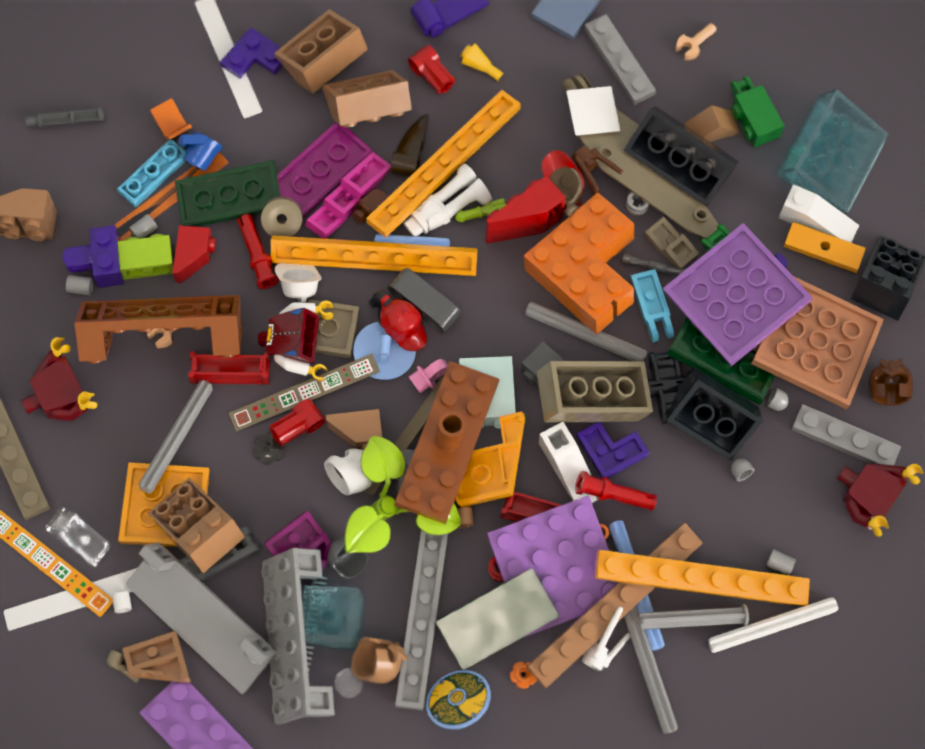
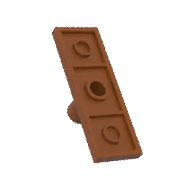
M452 361L449 362L394 506L446 525L496 392L499 378Z

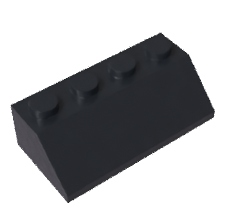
M657 106L649 109L624 148V151L705 206L709 205L739 162Z

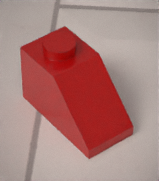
M179 225L172 272L176 283H182L210 262L211 253H215L216 238L212 237L210 228Z

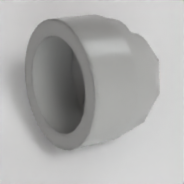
M775 388L768 397L766 406L776 411L784 410L789 403L787 394Z
M743 458L736 459L731 466L732 475L738 482L747 479L755 471L751 463Z

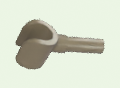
M112 650L107 658L108 666L124 673L137 683L140 678L130 677L127 667L122 665L124 655Z

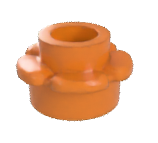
M519 661L513 665L510 679L518 688L525 689L536 682V679L526 668L530 662L524 663ZM522 672L526 673L525 677L521 676Z

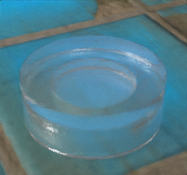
M347 668L337 674L335 687L341 696L352 698L361 692L363 680L358 679L353 674L351 668Z

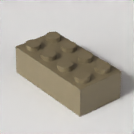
M550 361L536 371L544 422H638L653 412L645 361Z

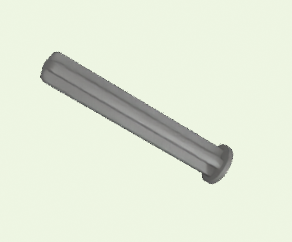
M741 604L740 607L645 612L639 614L638 621L641 629L727 624L747 626L749 613L746 604Z

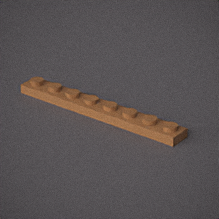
M683 523L647 556L684 561L703 543L690 527ZM618 582L530 662L526 668L543 688H547L604 635L618 607L623 608L619 620H621L655 587Z

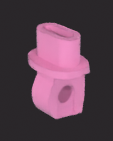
M438 359L426 369L417 366L418 370L410 375L409 378L419 393H422L429 387L434 389L436 386L435 380L445 374L448 363L445 360Z

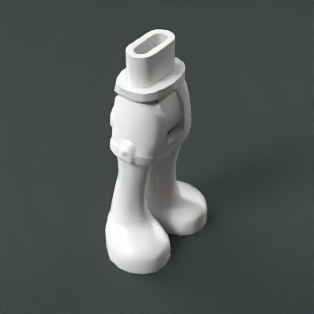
M463 164L458 168L457 175L434 195H429L403 224L412 236H418L421 233L427 234L428 230L431 231L443 224H448L450 219L469 203L477 201L482 205H486L492 201V197L481 179H477L474 171L467 164ZM464 187H468L464 192H462L450 203H448L447 205L443 204L456 192H458Z

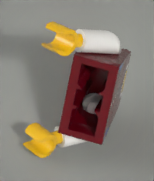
M327 300L321 302L319 306H315V303H291L278 315L270 317L268 331H261L258 334L259 345L266 347V353L274 356L275 362L285 370L304 376L311 374L316 381H325V378L317 377L316 372L319 369L328 371L327 368L322 364H317L314 367L309 365L314 363L319 323L318 314L324 320L332 319L334 317L333 313H325L323 310L325 308H333V304Z

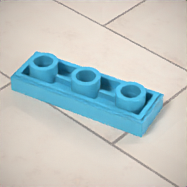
M170 139L117 188V192L135 208L138 207L186 162L183 160L186 151Z

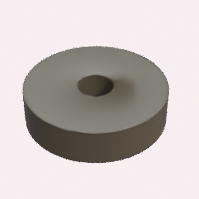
M283 196L275 197L264 205L261 213V223L264 230L271 236L291 237L298 232L302 225V211L293 199ZM284 214L287 218L284 221H279L277 216Z

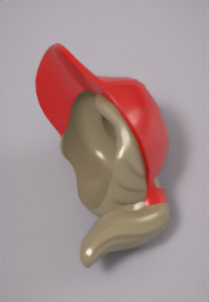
M553 150L543 159L542 173L565 195L566 209L564 212L566 216L570 217L581 207L580 199L585 186L584 178L580 169L566 153L560 150Z

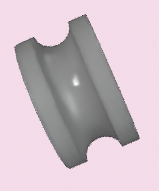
M631 192L626 201L628 212L635 216H640L647 212L649 203ZM633 199H635V201H637V199L642 200V206H640V204L638 205V207L634 206Z

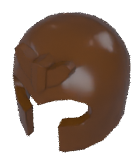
M880 359V365L876 366L871 372L869 378L870 396L875 403L895 406L906 403L913 397V377L909 369L902 365V359L897 361Z

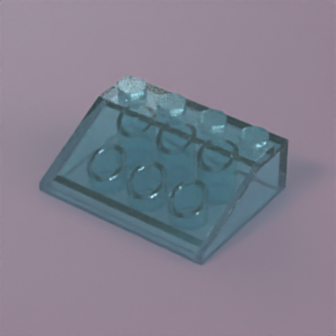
M838 89L818 95L776 174L791 187L794 184L813 192L843 214H848L889 134Z

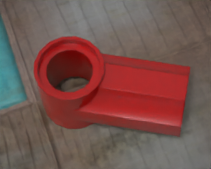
M426 45L407 59L411 70L418 77L422 76L438 95L446 93L455 84V78L440 63L437 52L430 45Z
M308 398L298 403L291 413L269 425V430L276 443L282 447L305 432L310 434L316 431L325 423L326 419L311 398Z

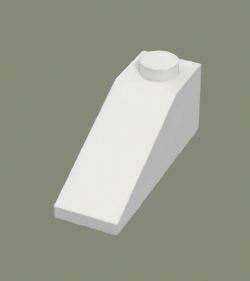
M794 184L779 215V219L791 224L795 222L851 243L859 227L857 223L819 195Z

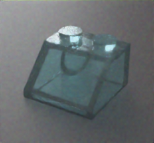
M304 585L302 607L305 643L329 649L356 650L361 636L365 596L362 592L354 587Z

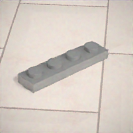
M607 14L585 24V31L632 104L636 105L654 96L656 89Z
M804 404L800 407L791 429L872 465H894L901 446Z

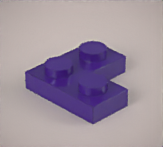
M250 27L223 57L220 65L239 79L255 62L275 75L283 66L274 54L281 47Z
M601 422L591 425L576 435L601 478L603 476L610 478L645 459L650 454L636 431L613 443Z

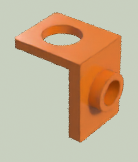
M172 98L150 110L166 140H170L192 128L191 124H186Z

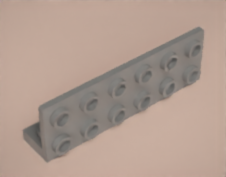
M160 543L145 545L139 552L144 560L126 582V586L169 627L176 631L186 643L241 694L245 693L278 652Z
M292 548L264 560L261 571L264 582L263 599L266 608L268 644L278 652L270 661V685L273 698L272 712L275 724H284L302 717H329L335 715L332 687L309 686L300 579L316 580L322 577L320 550Z

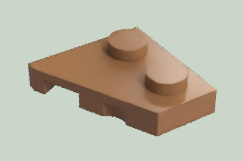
M176 631L122 648L130 677L183 683L191 682Z

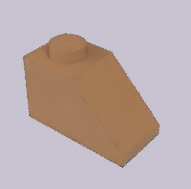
M379 409L326 415L328 429L354 449L364 451L370 437H382Z

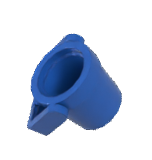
M194 131L192 135H180L178 140L180 146L186 149L183 160L203 171H206L223 147L218 142L197 131Z

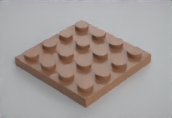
M794 277L812 296V301L759 343L751 364L847 409L851 404L884 319Z

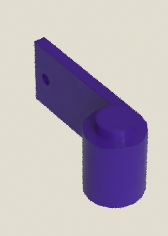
M420 0L412 6L410 13L426 37L434 38L442 34L450 26L488 6L489 2L488 0H438L433 3L432 0Z

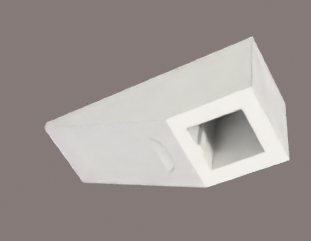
M564 422L540 433L538 444L572 501L584 496H589L592 503L597 501L596 496L585 493L578 495L575 493V483L579 473L586 471L590 476L591 473Z

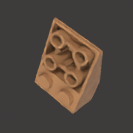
M21 188L0 196V236H5L8 239L30 238L38 242H42L45 239L53 240L58 211L49 191Z
M190 478L148 512L149 516L202 573L206 572L245 538L234 520Z

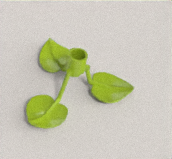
M372 436L369 438L368 444L362 453L360 464L366 478L375 483L385 480V485L382 492L379 493L380 498L373 502L371 507H360L350 516L345 530V550L347 553H373L383 549L390 539V528L385 520L394 514L410 512L394 506L395 499L387 496V491L391 484L390 479H398L404 474L405 460L397 446L382 437ZM453 504L446 525L421 515H417L416 524L427 534L443 535L457 529L461 524V518L455 504Z

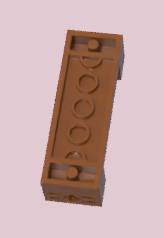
M240 295L82 301L74 322L79 362L87 361L91 364L100 363L107 359L113 339L112 333H122L126 330L148 332L153 329H164L166 331H175L179 328L187 327L201 330L211 326L213 356L220 355L224 358L240 355L243 337Z

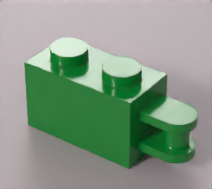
M748 76L743 77L739 82L735 80L730 82L732 93L735 96L731 106L732 115L736 120H739L742 125L743 135L747 141L750 140L753 148L780 138L785 125L763 85L754 87Z

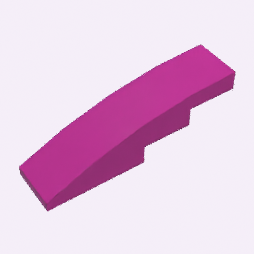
M372 152L342 178L340 186L324 199L323 206L307 219L305 226L322 239H327L352 215V212L356 210L358 201L371 190L376 189L391 171V165Z

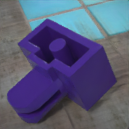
M115 225L89 228L91 245L69 247L63 252L62 259L67 270L71 273L92 271L98 288L124 285V279L120 271L117 242L120 241V236Z

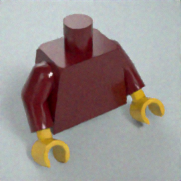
M64 337L52 339L50 344L51 350L29 381L35 393L21 399L27 414L43 408L48 419L75 421L88 408H97V402L89 401L94 396V393L83 392L65 356L62 357L61 353L71 351L70 345H63L61 347L62 342L65 340Z
M866 464L860 474H857L845 466L837 480L849 487V490L843 497V501L852 522L869 530L872 529L876 537L882 536L879 527L889 528L885 515L907 484L905 480L908 478L912 484H919V478L913 475L915 473L923 474L922 468L918 464H910L908 467Z

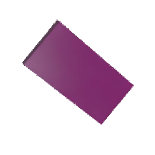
M334 122L277 174L280 194L283 197L293 199L300 206L303 220L340 186L343 177L374 151L347 127H342Z

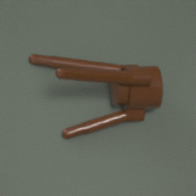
M583 146L575 151L571 157L594 195L599 193V186L590 171L597 166L596 159L617 173L623 174L622 169L601 155L596 148L590 151L587 146Z

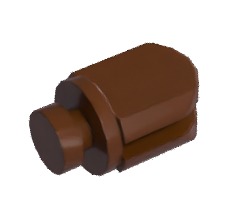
M373 189L358 201L359 203L356 204V210L352 212L354 220L360 225L367 222L366 218L388 198L386 193L379 189Z

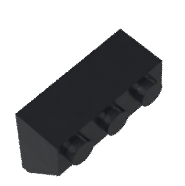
M694 367L679 386L666 421L732 460L762 423L763 418L757 405Z

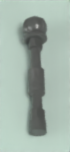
M624 253L622 263L644 266L648 270L655 269L656 272L663 274L667 272L680 275L686 270L684 268L681 270L670 267L666 263L654 260L639 259L638 256Z

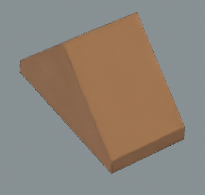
M713 105L684 124L709 142L738 135L740 132L731 110Z

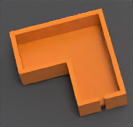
M596 193L523 255L525 271L597 335L613 321V311L614 315L618 317L634 303V287L606 264L634 240V223L601 194Z

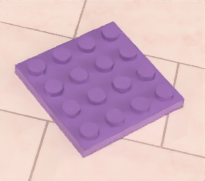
M744 223L663 288L666 295L730 366L734 365L812 301V296Z
M584 496L486 533L503 582L505 583L533 567L560 617L524 637L582 616L618 583L595 579L597 551H609L589 496Z

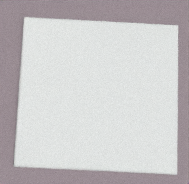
M611 86L567 90L575 135L620 131Z

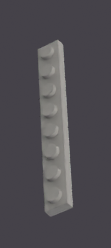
M421 530L404 643V653L408 658L406 661L402 660L395 704V707L420 711H423L448 533L430 535Z

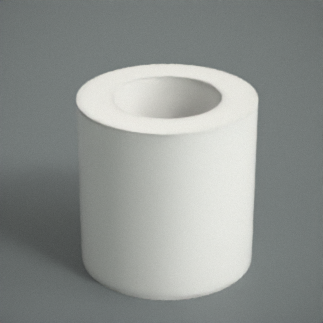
M118 592L112 595L115 613H125L132 610L129 592Z

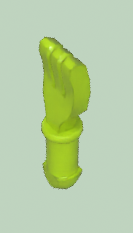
M505 199L492 201L483 207L477 206L473 209L461 210L456 213L455 219L458 222H465L475 218H482L485 215L488 216L495 209L500 210L506 206Z

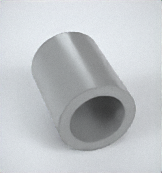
M148 214L129 227L131 234L139 239L146 238L158 229V226Z
M68 275L66 292L91 296L94 280L90 277Z
M773 549L766 566L789 576L796 559Z

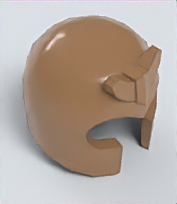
M363 637L358 642L352 656L351 668L353 674L358 679L384 684L392 681L397 676L401 667V661H406L408 657L404 653V648L398 642L392 643L385 639Z

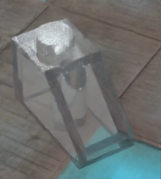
M62 507L44 528L64 546L94 567L112 546L75 513Z

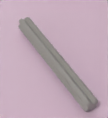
M530 302L526 308V316L631 361H644L647 356L645 349L603 331L596 335L584 323L535 302Z
M204 380L198 383L140 480L139 487L142 491L152 493L213 391L211 383Z
M636 605L624 616L631 635L662 732L664 734L672 733L678 729L645 629H641L639 626V611Z

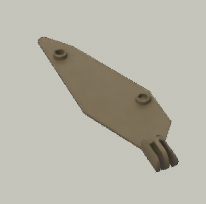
M584 72L567 78L562 82L566 91L594 88ZM616 109L620 131L577 135L584 146H587L590 151L596 148L601 155L622 169L623 174L617 173L596 159L600 170L685 230L705 239L717 230L716 226L718 223L704 204L624 151L639 125Z

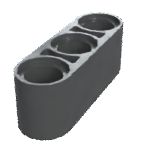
M404 268L387 287L396 299H402L414 305L420 312L422 319L440 333L444 334L461 315V311L454 303L408 268Z

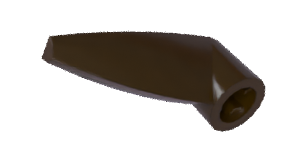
M428 114L420 117L401 139L396 152L392 155L391 174L411 176L419 169L429 120Z

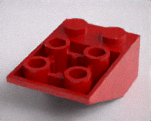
M546 175L540 180L535 179L527 186L526 191L520 195L515 194L507 201L506 206L500 210L495 209L488 215L485 242L490 244L545 233L563 219L565 195Z

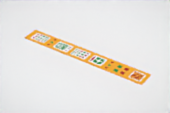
M0 510V538L101 617L111 606L113 599Z

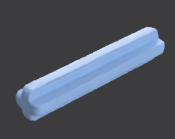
M376 234L374 241L450 247V239L436 237L388 235L385 238L381 234Z

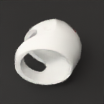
M361 449L346 450L345 457L330 456L324 462V468L329 479L344 495L360 493L374 483L366 478L362 472L360 461L363 450ZM335 468L340 472V474L343 476V478H341V477L338 475V473L336 472Z

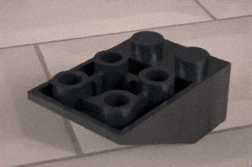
M880 235L851 299L898 321L912 296L925 263V255L915 249L905 247L893 239Z

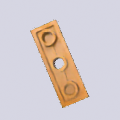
M795 222L792 223L784 247L854 273H857L866 249Z

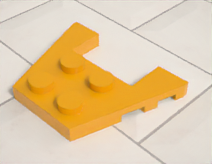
M522 411L499 417L503 439L502 444L473 450L455 498L461 508L513 496L525 423V414Z

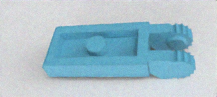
M653 269L630 275V282L634 287V294L644 324H647L651 341H659V333L655 322L662 321L666 337L668 339L673 338L674 330L670 320L671 314L656 270Z

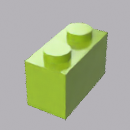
M154 234L149 238L129 237L124 241H117L120 271L124 280L173 274L174 254L169 235Z

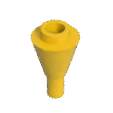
M476 43L473 46L468 44L460 55L463 58L461 64L481 72H486L497 81L503 75V72L491 64L490 60Z

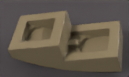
M662 217L643 233L648 241L678 269H681L699 254L684 234L680 236L665 217Z

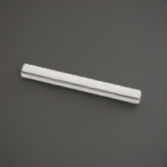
M831 597L711 637L708 640L711 651L715 653L834 613L838 610L836 600Z

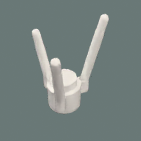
M622 607L617 608L599 644H593L583 654L581 661L597 671H601L603 666L608 668L613 657L631 637L630 633H627L607 655L608 649L605 645L623 611Z

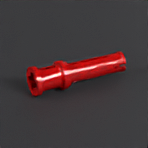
M251 214L242 215L241 218L237 219V223L250 254L251 260L249 265L256 274V285L259 289L272 288L279 282V278L274 274L271 266L272 259L264 251L253 216Z
M586 471L579 473L575 483L576 494L582 495L585 493L596 496V499L600 501L612 499L649 511H653L657 500H653L657 499L656 494L611 483V480L607 477L597 478L588 475Z

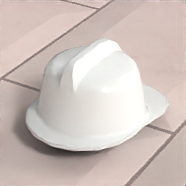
M279 263L275 267V273L281 281L285 296L296 298L299 302L306 303L307 298L316 294L321 275H319L314 266Z

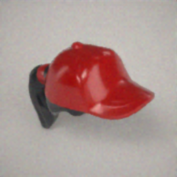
M383 290L377 291L368 302L372 308H378L380 326L403 349L418 351L424 348L427 343V335L421 322V314L417 308L408 301L392 299Z

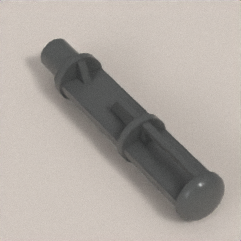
M99 106L95 109L75 111L71 109L70 111L44 114L38 112L36 115L26 116L25 120L27 126L37 125L41 128L45 125L76 124V122L100 120L101 122L104 120L105 114L103 108Z

